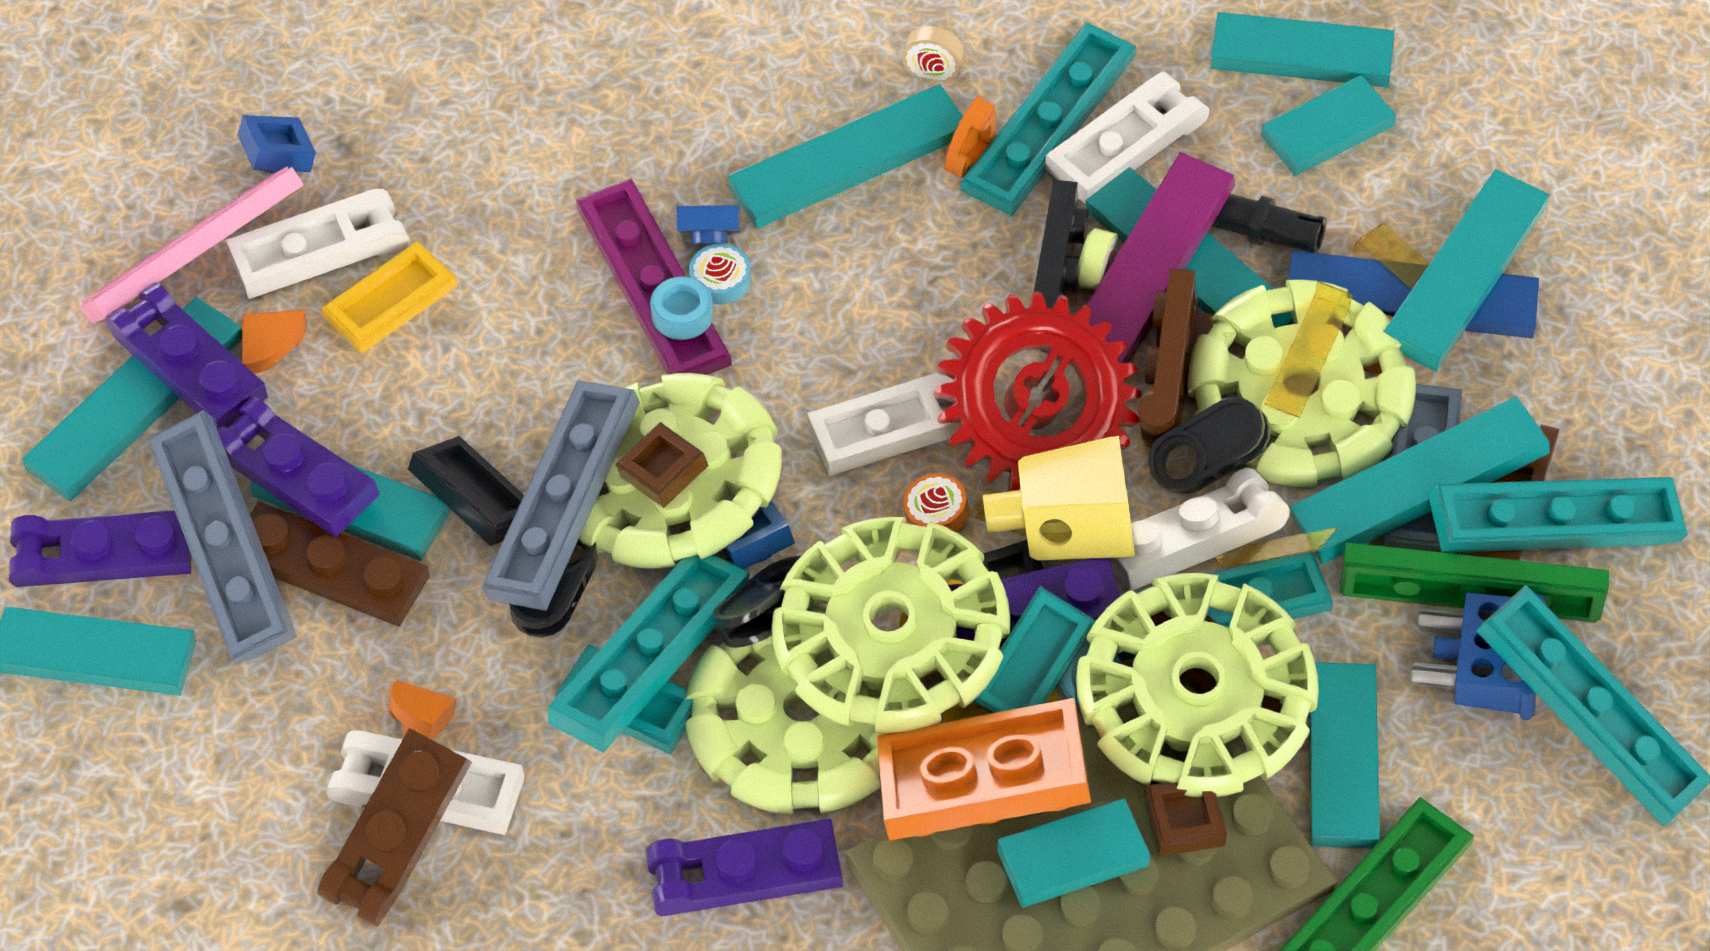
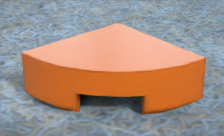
M979 96L974 99L962 117L951 140L944 170L963 178L990 145L996 134V110L994 104Z
M305 310L243 314L242 363L254 374L273 368L275 362L286 356L303 340L307 328Z
M396 680L391 688L388 712L392 718L396 717L403 723L402 732L404 734L411 728L433 740L450 723L455 712L457 698Z

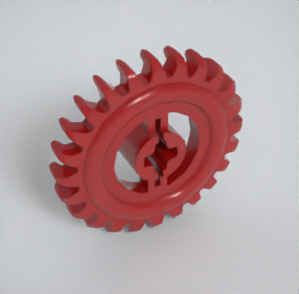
M1036 291L1033 293L1028 308L1023 306L1021 300L1016 295L1010 294L1005 301V314L995 305L986 303L982 308V316L985 319L986 325L976 319L966 318L962 322L961 327L970 340L953 337L947 341V350L954 353L959 359L943 360L936 368L939 374L953 379V382L942 384L934 391L933 395L935 398L953 401L952 406L940 413L937 421L940 424L959 423L960 428L951 436L948 446L953 448L970 443L972 449L965 459L964 466L965 468H970L986 459L989 462L985 477L986 484L992 483L1003 471L1009 473V491L1019 490L1021 486L1018 461L1024 456L1119 436L1121 451L1126 450L1130 446L1129 437L1119 426L1134 427L1139 422L1138 415L1133 410L1124 406L1127 403L1137 402L1142 397V393L1138 388L1124 384L1125 380L1137 373L1138 368L1132 363L1118 362L1117 358L1127 349V343L1124 341L1107 343L1105 338L1112 325L1110 322L1104 321L1094 327L1088 324L1091 315V308L1085 305L1075 315L1069 314L1068 299L1063 295L1059 296L1051 309L1047 308L1045 299L1040 292ZM1043 349L1048 351L1049 353L1044 362H1033L1024 366L1007 388L1004 404L1005 410L1011 419L1010 422H1007L995 402L994 381L999 367L1007 358L1024 350ZM1056 359L1059 361V364L1042 389L1045 392L1042 396V403L1038 407H1034L1022 426L1018 425L1030 405L1028 399L1030 398L1031 390L1034 386L1038 387ZM1068 364L1074 367L1083 387L1084 403L1079 419L1071 428L1054 436L1035 437L1029 435L1031 430L1048 426L1067 404L1070 390L1064 371Z

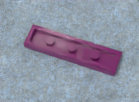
M1180 152L1089 300L1087 306L1091 308V315L1088 324L1094 327L1104 321L1110 322L1112 327L1105 338L1107 343L1124 341L1128 345L1127 349L1117 358L1119 363H1129L1153 324L1156 292H1167L1170 268L1186 269L1236 186L1233 174Z
M632 178L576 199L577 210L667 374L695 373L709 375L732 366L731 355L713 323L699 336L685 340L669 338L661 334L654 326L650 306L652 293L658 285L670 278L687 276Z

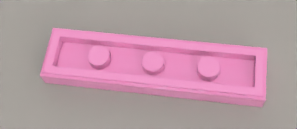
M285 167L271 174L82 300L81 309L93 323L107 318L119 308L138 297L142 291L154 282L159 283L304 184L292 167L289 169Z

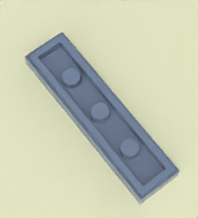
M577 380L482 586L488 600L547 610L640 402L634 389Z
M202 410L148 438L231 660L240 664L257 658L297 638L212 416Z

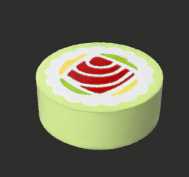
M1097 228L1089 232L1078 264L1077 277L1079 288L1096 291L1115 259L1118 242L1116 233Z

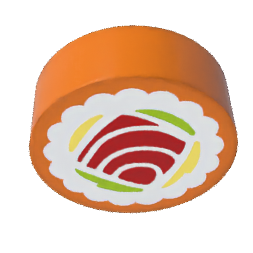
M933 473L918 478L907 488L903 497V508L908 524L927 527L929 522H933L958 532L964 526L969 516V504L963 485L956 478L947 474Z

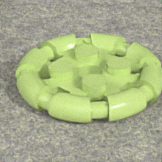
M1303 279L1287 280L1286 287L1267 291L1264 285H1260L1243 292L1223 305L1211 318L1213 324L1208 334L1199 335L1193 347L1188 364L1187 387L1188 395L1196 399L1198 406L1194 416L1221 401V395L1237 392L1238 397L1252 402L1268 417L1271 427L1270 434L1278 438L1255 459L1244 464L1257 471L1266 482L1300 488L1317 487V481L1339 477L1341 482L1381 461L1392 450L1393 443L1391 440L1399 427L1407 428L1415 403L1416 381L1414 368L1406 365L1403 352L1400 349L1402 344L1383 332L1391 320L1371 302H1367L1363 306L1347 297L1348 289L1330 283ZM1290 311L1294 324L1274 329L1271 315ZM1334 319L1352 328L1345 339L1342 332L1337 327L1331 325ZM1233 341L1246 348L1243 359L1228 352V348ZM1379 362L1382 373L1378 377L1365 379L1363 367ZM1301 374L1312 378L1318 385V390L1310 396L1298 397L1288 392L1283 383L1290 376ZM1358 411L1374 419L1371 425L1363 426L1352 422ZM1328 443L1330 452L1313 456L1308 447Z
M695 373L662 375L661 383L641 388L639 382L625 387L635 390L640 403L603 483L602 488L608 487L609 493L597 497L579 540L589 547L596 541L597 554L606 551L612 554L614 562L637 568L675 567L677 560L699 555L700 559H704L726 548V546L736 541L753 526L752 516L759 507L766 508L769 505L776 491L782 467V449L773 441L777 436V428L772 417L762 403L742 387H735L732 390L725 387L722 378ZM668 406H669L670 411L667 410V409H661V408H665V407H668ZM716 410L721 413V416L713 425L708 422V419ZM660 422L701 450L709 465L665 508L621 478L615 465ZM745 451L744 456L732 459V454ZM730 494L735 496L732 501L727 500ZM691 520V530L671 535L670 525ZM627 523H630L631 525L635 526V527L628 526V527L624 528V527L627 525Z
M905 517L873 518L842 527V535L826 544L818 541L796 561L780 587V590H784L785 594L781 608L773 611L772 642L782 673L788 676L792 675L798 683L795 691L797 695L808 706L824 717L847 727H852L854 721L875 725L876 733H897L925 728L941 722L940 714L956 704H959L962 708L969 705L988 686L996 674L1003 659V654L999 650L1001 639L1008 637L1010 632L1009 602L997 572H989L982 563L984 561V554L960 534L933 522H929L927 527L907 524ZM902 549L919 552L917 566L895 562ZM855 557L860 563L844 573L840 565ZM949 579H962L965 584L951 592L946 581ZM817 601L828 603L825 614L807 611L808 605L816 604ZM886 609H898L908 616L907 622L901 628L894 631H882L872 624L874 617ZM957 626L974 629V641L957 638ZM829 648L835 659L818 667L814 661L818 654ZM937 668L944 681L926 690L919 678ZM862 681L869 688L881 691L880 699L859 695Z
M1182 573L1156 578L1152 581V587L1137 594L1133 590H1129L1117 598L1106 608L1089 631L1087 641L1091 645L1087 656L1079 658L1076 674L1077 696L1084 722L1087 725H1094L1100 736L1097 745L1104 755L1134 780L1146 786H1150L1152 781L1161 784L1178 783L1177 789L1187 790L1184 795L1188 797H1201L1202 791H1213L1217 797L1235 794L1243 791V783L1258 776L1263 780H1267L1279 772L1300 749L1310 732L1305 722L1308 713L1317 709L1319 694L1318 675L1309 644H1301L1293 631L1296 623L1289 614L1273 599L1245 583L1242 589L1218 582L1219 575L1205 573ZM1210 607L1233 614L1229 628L1205 621ZM1162 611L1167 616L1172 617V619L1157 627L1150 618ZM1256 645H1271L1276 655L1263 660ZM1125 651L1136 655L1133 666L1128 667L1113 662L1115 654ZM1199 668L1208 671L1214 677L1217 685L1208 693L1195 694L1182 686L1179 677L1189 669ZM1264 695L1280 700L1282 704L1280 713L1261 708ZM1133 702L1140 717L1124 724L1117 711L1121 707ZM1241 736L1247 746V752L1231 758L1224 744ZM1164 741L1170 748L1176 751H1188L1185 762L1160 755Z
M816 603L812 605V609L807 611L825 614L828 604ZM777 606V607H774V608H769V609H767V610H766L765 612H763V613H771V614H773V611H774L775 609L781 608V607H778V606ZM772 635L763 641L745 647H728L724 642L719 647L714 645L708 647L698 661L688 684L686 699H693L691 718L686 721L685 727L688 741L701 767L713 781L721 779L731 787L732 797L747 805L777 814L794 815V809L820 808L821 814L853 805L881 788L877 735L887 733H876L875 725L855 721L852 727H847L821 714L810 721L799 722L789 718L785 713L786 709L791 703L801 699L795 692L798 683L792 675L788 676L782 673L776 659ZM828 648L818 654L814 661L818 667H821L835 658ZM747 655L759 663L748 676L736 667ZM862 681L859 695L880 699L881 691L869 688ZM736 707L739 720L723 721L718 716V708ZM860 746L869 752L862 760L856 757L850 758ZM751 750L762 761L759 764L752 763L747 766L740 759ZM818 767V781L793 782V768L808 769Z

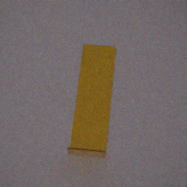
M1381 223L1356 240L1352 250L1353 253L1363 246L1411 289H1413L1430 264L1384 223Z
M1317 281L1313 300L1268 394L1265 405L1300 418L1349 312L1353 294Z
M1338 527L1248 544L1228 562L1227 560L1232 550L1218 555L1214 559L1224 569L1315 552L1325 544Z

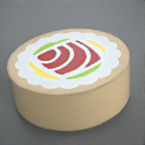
M924 26L915 29L909 35L902 53V61L904 67L912 76L950 82L956 78L960 71L965 51L961 41L950 31L935 26Z

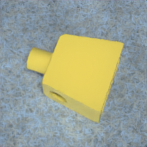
M1119 436L1024 456L1018 461L1021 490L983 495L987 532L994 533L1026 528L1029 555L1035 560L1124 558L1135 556Z

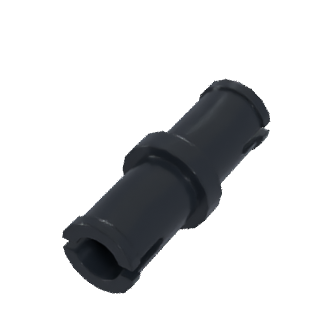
M1230 194L1211 226L1248 236L1249 243L1262 246L1264 241L1305 252L1318 253V249L1321 248L1324 239L1327 219L1323 216L1317 217L1276 206L1274 198L1261 196L1259 200Z

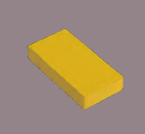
M416 241L324 305L321 311L323 318L362 354L457 287L456 277L419 241Z

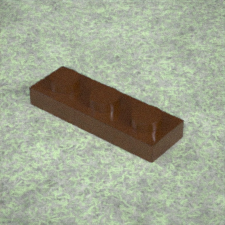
M258 501L250 513L275 579L396 626H401L430 577L428 566L343 533H340L335 538L315 523Z

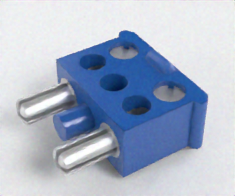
M1466 593L1464 611L1421 607L1417 619L1420 630L1461 633V639L1435 636L1433 659L1458 661L1457 666L1415 662L1410 673L1412 685L1455 689V704L1517 713L1520 714L1523 720H1530L1535 716L1537 694L1476 631L1512 597ZM1536 594L1545 604L1546 600H1544L1543 596Z

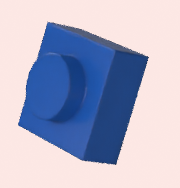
M242 116L237 135L253 170H261L273 174L285 167H288V169L292 167L295 172H311L316 152L300 118Z
M739 205L676 206L677 231L680 233L691 232V244L728 243L727 232H741V211Z
M770 501L766 508L759 507L752 516L753 526L740 538L723 549L732 564L745 569L755 563L763 562L773 554L795 544L788 523L772 501Z

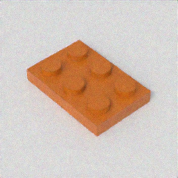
M1074 698L934 724L912 731L877 735L883 816L889 841L913 836L923 837L939 831L976 824H992L1003 819L1045 811H1060L1068 807L1091 803L1079 717Z

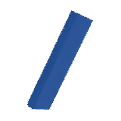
M1292 250L1288 280H1313L1337 285L1348 289L1347 297L1363 306L1367 302H1371L1384 314L1394 317L1429 265ZM1502 274L1464 331L1533 339L1536 328L1539 278Z

